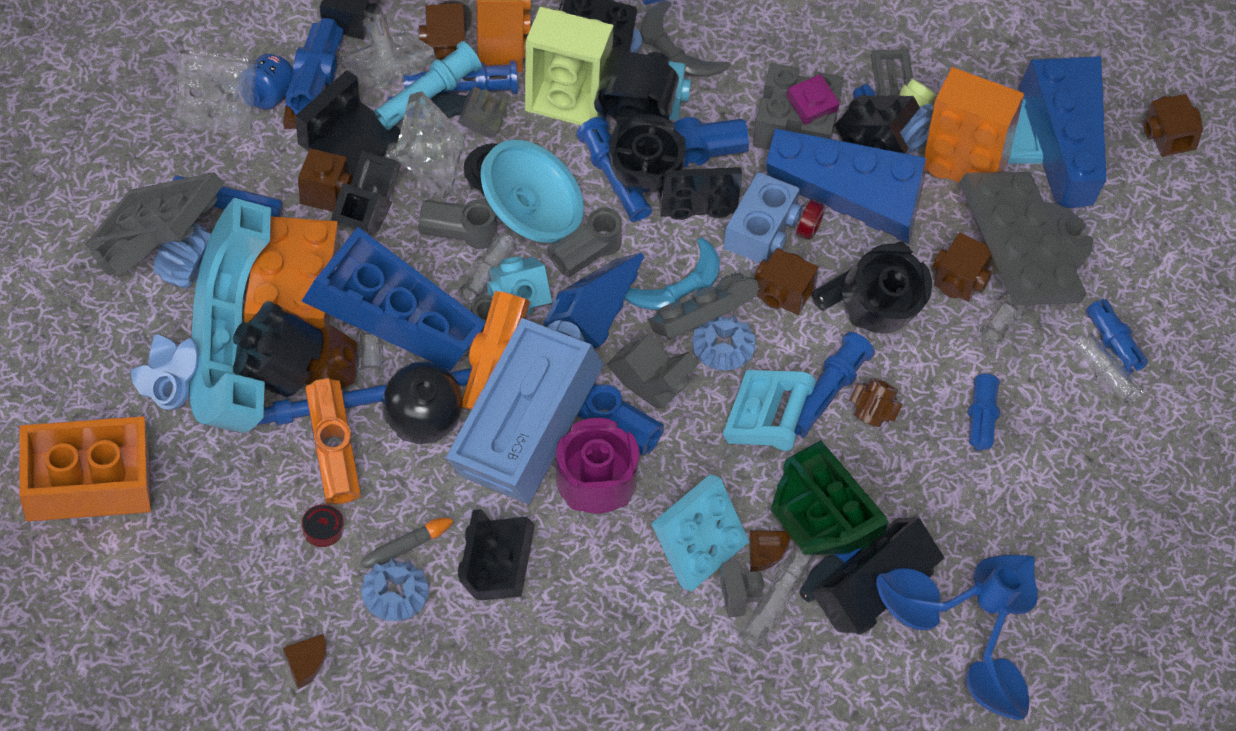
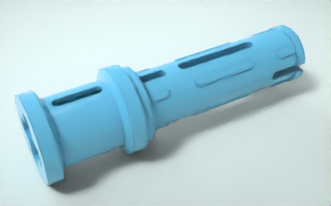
M461 41L458 43L457 49L443 60L436 59L429 67V72L374 110L376 116L380 115L378 120L387 130H390L400 120L442 90L448 91L456 88V82L471 71L478 72L482 69L478 56L466 42Z

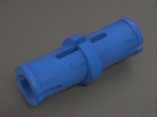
M1101 299L1103 306H1101L1099 300L1092 303L1086 310V314L1102 335L1103 339L1101 342L1105 348L1112 350L1127 375L1134 372L1131 368L1132 366L1136 371L1143 369L1147 365L1148 359L1130 335L1133 331L1128 324L1122 323L1107 299Z

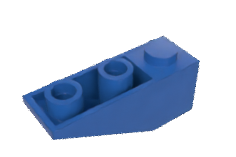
M637 253L614 259L560 291L543 323L548 326L558 320L571 322L579 328L584 336V342L591 344L593 348L600 347L608 338V330L616 314L623 307V299L630 285L638 276V269L644 255Z

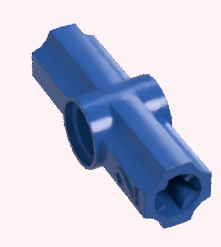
M322 18L319 22L313 23L304 47H298L293 65V77L286 92V106L290 107L295 114H298L326 86H329L334 81L337 55L343 42L344 29L339 27L333 19Z
M686 117L674 122V129L681 136L683 134L686 140V156L683 167H689L688 164L696 163L697 166L703 165L713 156L749 152L748 129L743 118L702 124V121L698 118Z
M594 383L577 414L583 420L605 418L616 422L617 427L624 430L627 434L629 431L634 436L638 444L639 453L643 456L646 453L650 454L654 450L664 432V424L623 401L620 391L611 385H596Z

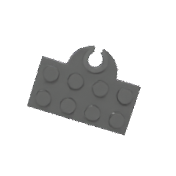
M215 172L131 189L85 245L92 251L90 254L96 259L97 264L107 275L111 276L115 272L118 275L124 273L144 259L156 246L171 241L180 242L187 238L194 230L195 226L193 223L198 216L215 204L217 201L215 195L225 183Z
M1030 172L965 173L959 182L1013 304L1080 303L1087 293L1077 270L1091 254L1093 238L1085 236L1083 239H1077L1073 236L1082 233L1087 226L1085 222L1070 209L1056 203L1044 202Z

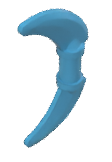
M699 238L700 259L694 271L689 273L686 278L673 285L669 284L664 289L641 290L629 287L624 300L640 308L660 310L665 305L679 302L680 298L694 290L698 291L702 288L711 287L715 283L720 270V260L715 248L706 239Z

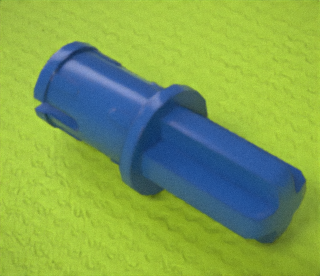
M992 374L976 376V379H974L973 404L968 409V415L971 418L969 443L977 451L992 448L995 421L1000 416V409L997 407L1000 380Z

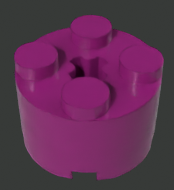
M605 418L585 419L571 426V431L559 440L556 451V485L560 495L571 509L602 514L624 507L630 502L636 489L639 448L636 439L629 431L627 434L624 430L617 427L616 422Z

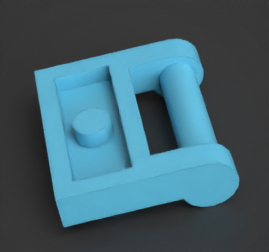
M746 370L723 432L727 443L770 445L783 451L791 450L796 440L794 431L806 397L812 394L815 387V378L805 372ZM784 390L792 391L780 425L772 426Z

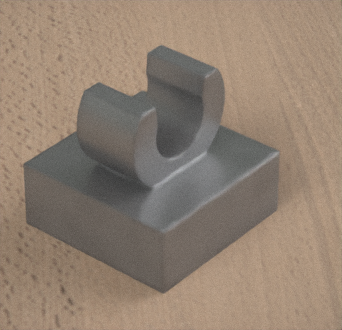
M474 86L467 95L458 123L485 137L493 138L498 132L507 105L506 100L503 98L499 100L488 94V90H480Z
M739 560L722 563L720 585L728 618L744 616L746 602H756L763 599L761 589H764L765 586L762 574L759 571L742 575Z

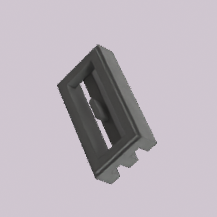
M872 50L871 63L876 96H886L881 59H886L891 95L899 96L894 59L901 60L904 84L908 85L913 78L909 50Z

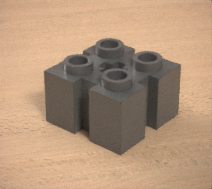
M770 62L764 94L761 98L756 118L753 147L770 150L775 129L832 139L838 111L828 116L826 114L813 120L812 123L804 125L786 97V93L789 87L810 78L799 76L800 68ZM815 71L814 76L819 74L823 76L840 103L844 77Z

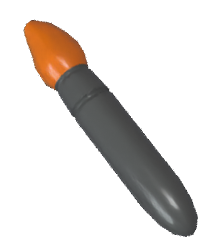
M443 517L428 521L424 527L413 530V532H409L370 552L362 560V566L364 568H373L375 563L382 565L390 561L391 558L394 559L429 539L440 537L450 528L453 520Z

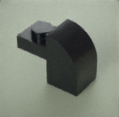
M362 150L351 185L342 184L331 220L338 221L339 224L354 229L359 227L370 234H376L391 208L392 201L389 199L401 163Z

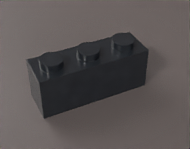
M919 517L897 518L887 526L884 535L860 549L811 593L835 630L839 633L863 634L876 625V618L887 609L877 588L876 580L879 574L888 573L895 569L907 568L920 571L930 578L934 574L933 568L945 557Z

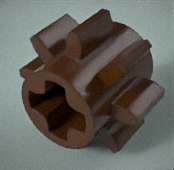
M871 377L868 384L863 383L862 385L857 383L849 399L855 403L856 410L854 415L860 420L876 427H881L883 421L889 422V420L895 422L903 405L896 401L898 393L896 387L874 377Z

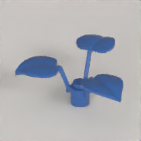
M1001 555L982 560L974 570L975 585L947 602H939L940 592L938 587L927 575L920 571L900 568L877 576V588L886 608L898 621L917 630L936 628L940 622L939 612H946L974 595L978 596V603L986 612H998L999 615L983 654L984 662H975L968 668L966 675L967 686L973 698L989 711L1014 720H1024L1029 712V694L1023 675L1007 659L993 661L992 654L1006 617L1010 613H1029L1037 603L1038 590L1034 574V556Z

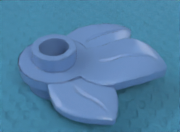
M156 334L152 341L148 365H141L131 370L132 382L142 396L152 397L155 403L162 409L176 410L186 402L189 395L188 382L198 369L199 351L195 341L188 338L178 346L173 340Z

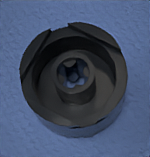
M613 48L605 61L594 101L596 111L605 119L607 113L618 118L616 125L621 123V126L630 122L632 116L638 114H655L670 119L679 76L669 65V57L660 52H650L646 55L630 52L624 48Z
M882 244L866 253L848 272L842 288L843 302L852 324L875 333H892L905 327L924 308L931 296L932 278L924 262L921 263L912 255V250L898 244Z
M267 301L249 323L242 322L234 333L233 342L237 345L233 373L264 381V389L274 394H279L283 397L291 396L307 382L312 372L306 369L311 358L319 359L323 344L322 331L318 326L272 301Z

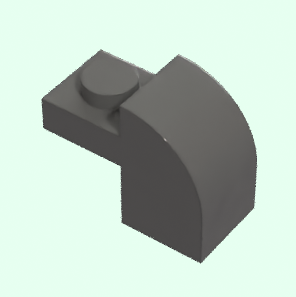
M649 333L632 339L607 365L624 386L651 406L664 408L690 382L691 378L688 374L699 363L690 352L670 358L653 335Z

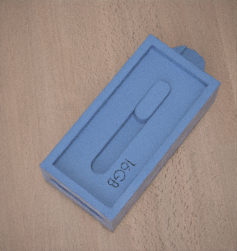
M524 318L520 320L446 456V459L460 477L528 505L530 504L556 455L559 440L568 433L604 366L593 346L584 342V336L576 325L571 322L558 320L545 327Z

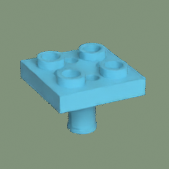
M711 474L651 523L679 584L691 592L719 569L722 563L727 562L749 543L721 478Z

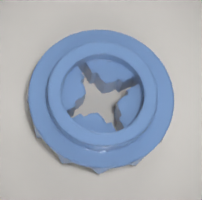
M930 103L922 107L920 106V109L900 132L909 148L906 153H913L927 143L934 106Z
M735 314L731 318L719 316L694 329L692 346L697 358L706 366L717 370H733L745 365L752 358L755 351V334H752L749 323L738 321ZM718 335L723 338L732 336L731 345L725 342L717 344Z
M393 558L388 563L382 565L375 563L373 570L369 574H364L361 589L362 599L366 608L376 617L388 621H401L416 615L424 607L429 593L428 583L423 570L415 568L410 560L403 563L397 562ZM386 579L390 582L392 581L395 585L403 583L402 593L404 599L394 591L386 593L388 591Z

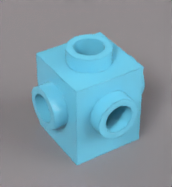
M510 257L500 261V266L489 269L491 281L487 282L488 295L494 296L495 291H502L529 300L530 304L526 315L532 313L534 307L552 303L545 265L536 258Z

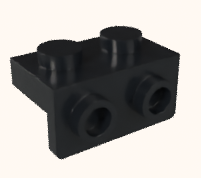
M861 95L850 102L849 108L834 126L842 137L843 142L905 154L909 148L900 132L920 109V106L914 96Z
M482 509L472 510L470 524L465 531L466 545L463 560L458 566V577L461 584L475 600L522 597L535 527L528 516L490 520Z

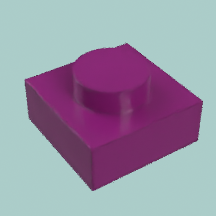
M821 74L789 87L786 93V97L804 125H808L813 120L826 114L828 116L837 112L840 106L838 99Z

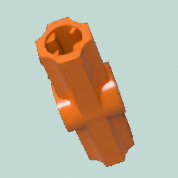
M502 291L494 292L483 332H479L471 344L469 361L472 365V370L462 400L463 408L472 410L520 320L526 318L530 304L529 300Z
M330 378L315 380L312 384L305 386L325 502L326 504L335 505L352 502L361 498L340 380H331ZM331 436L343 440L336 447H329L323 443L326 438Z

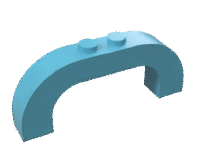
M233 198L222 212L211 233L198 273L193 304L192 339L198 347L199 364L195 375L189 381V395L193 415L199 423L238 433H246L263 419L265 382L233 373L237 345L233 342V336L237 327L242 323L243 295L249 272L259 253L270 242L271 208Z

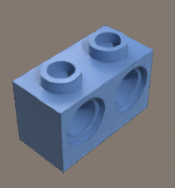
M757 172L726 227L724 249L758 263H761L763 259L769 261L776 248L783 249L787 234L784 232L788 225L795 227L802 212V206L798 204L800 188Z

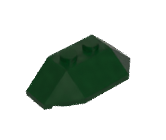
M822 440L785 460L784 474L777 486L770 510L774 518L803 555L849 554L856 549L867 546L871 541L885 534L889 523L885 514Z

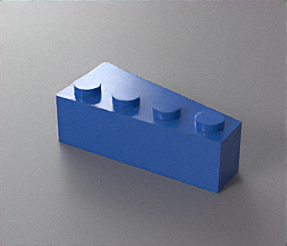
M1101 56L1032 59L1019 85V90L1025 93V109L1035 140L1037 135L1043 153L1042 163L1055 203L1065 208L1092 206L1106 182Z
M781 129L774 130L766 161L767 176L800 188L799 195L805 198L814 199L831 207L832 210L838 213L847 214L865 222V225L896 236V239L904 243H910L925 181V157Z
M359 227L355 229L316 277L301 301L428 361L441 365L450 371L472 344L475 336L485 326V322Z

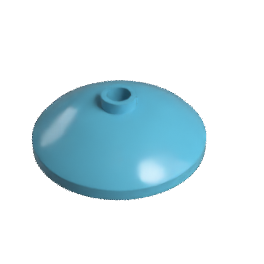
M507 140L496 145L484 158L481 167V183L485 197L496 216L512 231L533 241L555 243L579 227L584 213L580 188L569 169L554 154L532 142Z

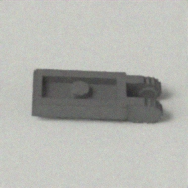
M731 273V276L727 275L721 278L717 288L713 286L696 291L693 294L694 298L684 303L674 302L663 306L659 310L660 314L648 319L651 329L657 334L672 339L736 309L738 306L749 302V299L753 300L759 294V284L752 277L743 276L740 273Z

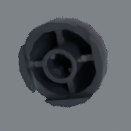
M638 114L632 116L630 122L622 126L620 123L615 127L609 139V163L615 177L627 188L640 193H654L662 190L664 171L682 170L685 163L686 140L683 134L681 136L674 129L675 124L669 119L655 114Z
M427 361L410 363L398 369L387 382L382 397L383 418L387 425L389 424L400 439L415 444L435 443L448 435L458 425L463 409L461 388L454 375L441 365Z

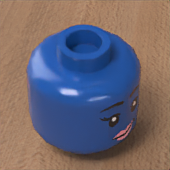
M274 54L260 55L240 73L239 87L243 98L249 104L260 109L274 108L286 98V92L293 77V68L281 56Z

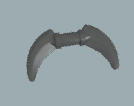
M669 1L653 6L644 15L641 23L643 41L646 44H651L654 48H658L669 57L670 61L685 63L684 74L698 77L713 76L724 72L731 66L728 61L709 62L688 56L668 38L663 28V18L671 7Z

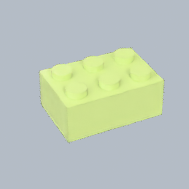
M539 7L526 39L525 111L582 125L594 117H602L596 111L594 101L605 61L612 50L613 25L596 19H587L567 14L560 10Z

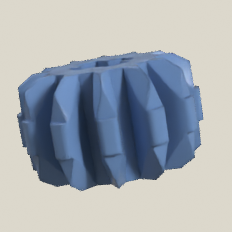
M195 222L193 223L195 228L187 238L180 242L162 243L158 247V254L154 258V273L159 275L165 282L184 289L197 281L202 258L211 233L206 228Z

